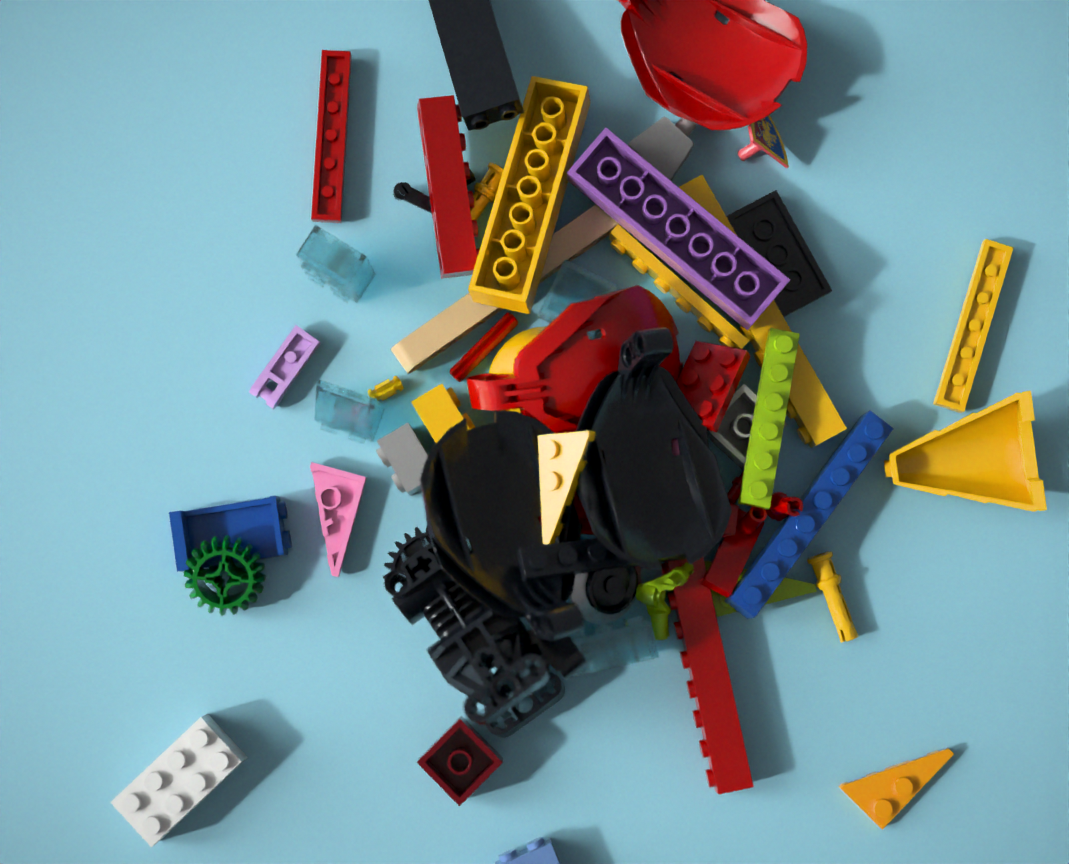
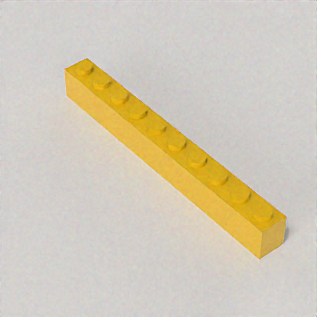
M703 175L679 186L682 191L736 234ZM774 300L748 331L742 326L739 327L740 332L753 345L756 351L753 353L754 358L761 368L768 330L775 328L792 332ZM798 343L786 415L790 419L794 418L799 427L797 429L799 438L805 445L809 444L810 448L847 428Z

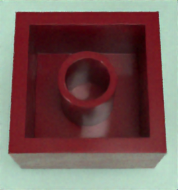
M460 716L418 759L417 764L461 806L503 763V757Z

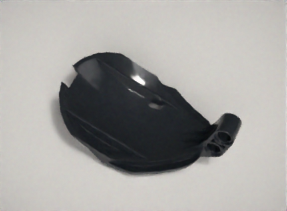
M666 327L635 331L621 345L618 371H613L606 375L596 385L575 431H595L594 441H589L583 460L586 463L583 471L578 476L576 493L586 512L594 536L619 558L643 568L662 570L661 563L659 562L660 559L684 555L691 565L706 556L721 540L728 526L732 511L719 471L717 458L709 449L707 427L701 424L703 423L694 411L670 372L663 367H659L673 350L672 334ZM673 439H678L680 455L674 456L672 453L671 441Z
M494 410V423L467 430L465 418L449 428L432 447L420 477L428 533L440 568L469 595L496 614L508 618L525 617L538 638L553 641L582 631L584 629V619L579 607L575 603L566 602L573 592L575 574L523 582L516 553L519 548L547 545L543 544L542 527L538 520V517L541 515L538 435L555 433L538 420L514 411ZM575 494L571 504L565 506L560 520L563 526L555 543L580 540L582 524L573 505ZM466 538H468L469 543H470V546H471V549H472V554H471V555H470L469 546H468V543H467V539H466Z

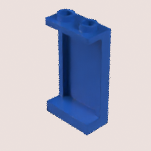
M270 496V498L202 509L169 512L177 572L190 570L186 565V561L188 558H194L191 554L193 549H201L200 545L204 540L211 544L214 536H217L221 543H223L224 537L229 535L233 544L237 538H241V547L245 548L247 544H251L253 547L249 553H260L258 560L288 555V548H292V541L289 530L285 531L283 519L288 517L285 501H281L279 496ZM221 555L207 559L203 563L202 568L219 565ZM232 557L234 564L241 563L239 560Z

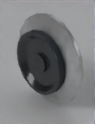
M641 566L575 574L573 592L570 596L571 603H575L579 607L583 619L587 622L602 625L616 621L629 610L636 599V590L641 583Z

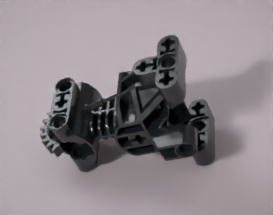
M416 527L415 537L413 538L405 533V544L398 541L395 542L399 551L397 553L388 552L390 557L394 559L393 563H384V566L390 570L388 574L383 576L385 589L393 596L391 599L412 625L425 617L439 637L437 642L427 648V652L446 682L468 696L464 703V712L470 720L479 725H486L492 734L500 738H507L563 698L565 685L556 674L550 672L548 665L551 664L556 672L559 671L564 679L567 680L589 664L569 635L553 641L538 638L533 630L526 628L520 618H508L498 615L478 602L440 568L427 527L426 533H422ZM400 582L403 586L399 592H396L395 585ZM493 667L497 669L495 674L491 671ZM549 681L555 684V692L553 694L546 691L547 687L545 684ZM513 682L515 685V691H513L505 683ZM535 691L541 694L540 697L544 700L543 702H540L533 694ZM524 698H531L533 701L532 709L526 713L520 712V701ZM478 703L485 706L484 710L486 713L482 716L475 713L478 710L476 706ZM510 708L518 720L511 716L512 714L508 711ZM500 716L506 719L504 721L506 726L504 729L495 727L498 725L497 718Z

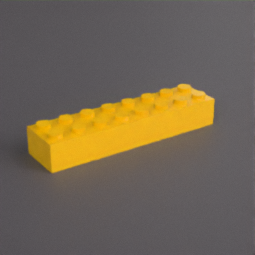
M531 76L522 106L524 113L519 116L468 287L473 302L526 314L531 313L568 184L567 172L573 166L591 104L588 86Z

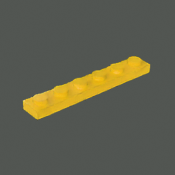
M619 224L610 232L609 240L612 241L610 243L611 247L620 255L625 253L633 260L632 265L641 274L644 275L647 272L655 280L653 283L664 294L669 292L677 299L675 303L681 310L686 313L692 312L698 318L697 323L705 331L710 333L712 330L719 336L720 339L718 341L722 346L743 349L750 341Z
M989 239L982 241L934 399V405L958 413L965 411L1014 247Z

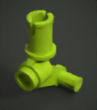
M685 563L682 567H676L669 573L638 585L636 599L647 607V613L651 618L650 635L652 639L665 640L670 637L668 615L671 613V607L664 601L666 596L665 590L671 591L676 586L684 585L688 581V577L694 573L692 564Z

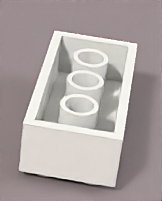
M206 714L189 727L110 803L152 847L162 840L248 757L212 717Z

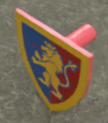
M770 115L750 124L748 131L751 143L737 152L739 158L745 161L760 150H763L785 168H788L784 144Z

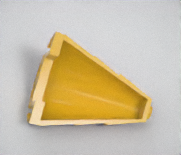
M1031 391L1015 393L977 413H971L939 431L935 429L889 453V460H884L886 478L892 477V482L895 485L941 496L950 494L978 502H991L1033 512L1047 510L1044 484L1038 475L1031 421H1035Z

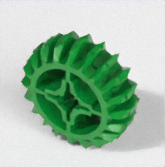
M229 535L224 537L223 543H221L217 536H214L211 544L204 540L200 545L201 549H193L191 554L194 558H188L186 561V565L190 570H185L183 575L189 578L185 583V588H194L189 595L190 599L200 598L197 604L198 608L206 603L210 605L208 608L209 613H213L216 607L219 608V613L222 616L225 615L227 608H229L230 612L234 615L238 612V606L245 611L249 607V602L255 603L258 596L256 593H262L264 589L261 583L265 582L266 575L261 573V571L264 570L265 564L261 562L255 563L260 558V553L250 554L249 552L253 547L251 544H247L243 548L240 546L242 543L241 538H237L233 544ZM221 555L219 565L202 568L203 563L207 559ZM232 557L239 560L245 568L237 567L233 563ZM224 566L225 572H228L227 576L230 575L226 585L225 579L222 578L223 575L220 576ZM206 583L213 584L217 589V593L212 591ZM248 583V586L243 591L229 595L231 586Z

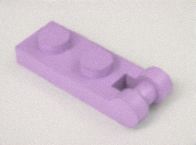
M295 325L254 382L249 393L256 398L260 396L267 401L266 405L275 409L321 342ZM270 379L278 384L274 391L266 387Z

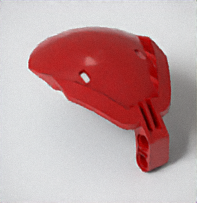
M618 0L626 9L620 21L621 34L641 86L648 97L675 116L695 122L712 131L745 127L769 116L782 105L776 102V100L782 95L791 81H801L807 63V40L803 26L798 17L765 0ZM717 12L730 19L726 25L715 18Z
M639 285L599 295L590 300L572 303L519 351L514 360V374L485 373L466 378L472 409L489 411L520 408L521 414L538 420L555 434L575 432L593 390L606 375L613 371H618L621 345L635 331L663 327L670 330L673 338V350L659 367H663L670 372L677 382L683 369V362L680 363L676 335L679 334L673 317L661 300L649 290ZM601 330L602 337L589 339L587 332Z

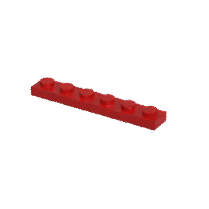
M322 50L311 214L313 222L342 223L352 61L351 51Z

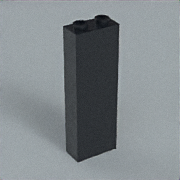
M429 0L462 118L468 131L474 129L481 130L489 126V124L501 120H511L517 115L524 113L491 1Z

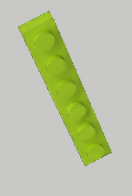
M775 328L768 330L738 504L763 509L770 508L799 333Z

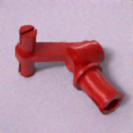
M743 472L739 478L735 477L732 481L733 486L727 493L730 503L735 504L739 498ZM783 492L772 493L770 508L765 510L771 519L782 521L787 515L795 517L800 515L798 511L794 510L802 511L803 502L798 497H789Z

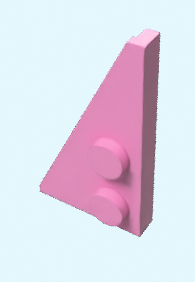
M311 462L310 469L313 475L320 522L327 548L328 564L331 569V575L339 577L367 477Z

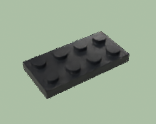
M777 190L726 216L740 239L790 279L774 299L783 317L832 292Z

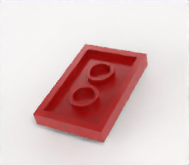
M695 341L676 383L703 423L701 424L706 426L707 430L717 432L751 356L747 350Z

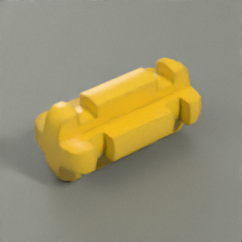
M393 376L391 381L387 379L374 386L375 389H368L367 393L372 403L378 404V400L381 399L383 401L397 394V390L402 391L404 387L399 377Z

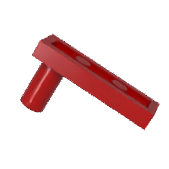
M753 506L748 512L740 508L738 509L735 536L723 537L701 584L726 598L732 594L765 524L763 522L767 517L765 509Z

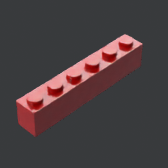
M454 95L421 98L418 100L417 113L441 279L472 275L480 248L476 249L474 238L478 237L477 220H472L470 208H474V196L472 190H467L466 180L470 179V168L468 162H463L462 151H466V140L464 133H459L458 122H462L459 104H455Z

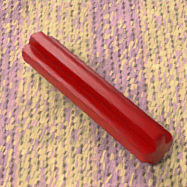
M506 313L450 369L451 376L458 382H461L518 325V320L511 313Z

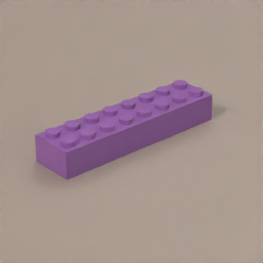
M606 127L567 172V181L747 331L790 281L788 277Z

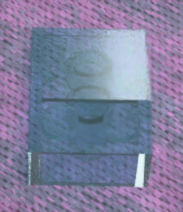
M318 379L314 420L321 424L320 430L337 435L338 430L348 433L349 440L363 445L366 440L373 442L385 410L378 400Z

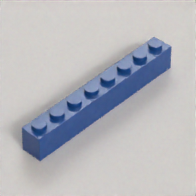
M868 411L860 416L800 497L803 502V510H794L798 511L800 515L796 517L787 515L737 582L732 594L724 600L727 604L747 619L756 617L892 432L893 427L872 411Z

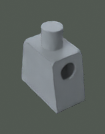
M663 117L631 140L628 146L672 181L693 149L694 143L688 136L696 128V124L681 118L674 125L668 118Z

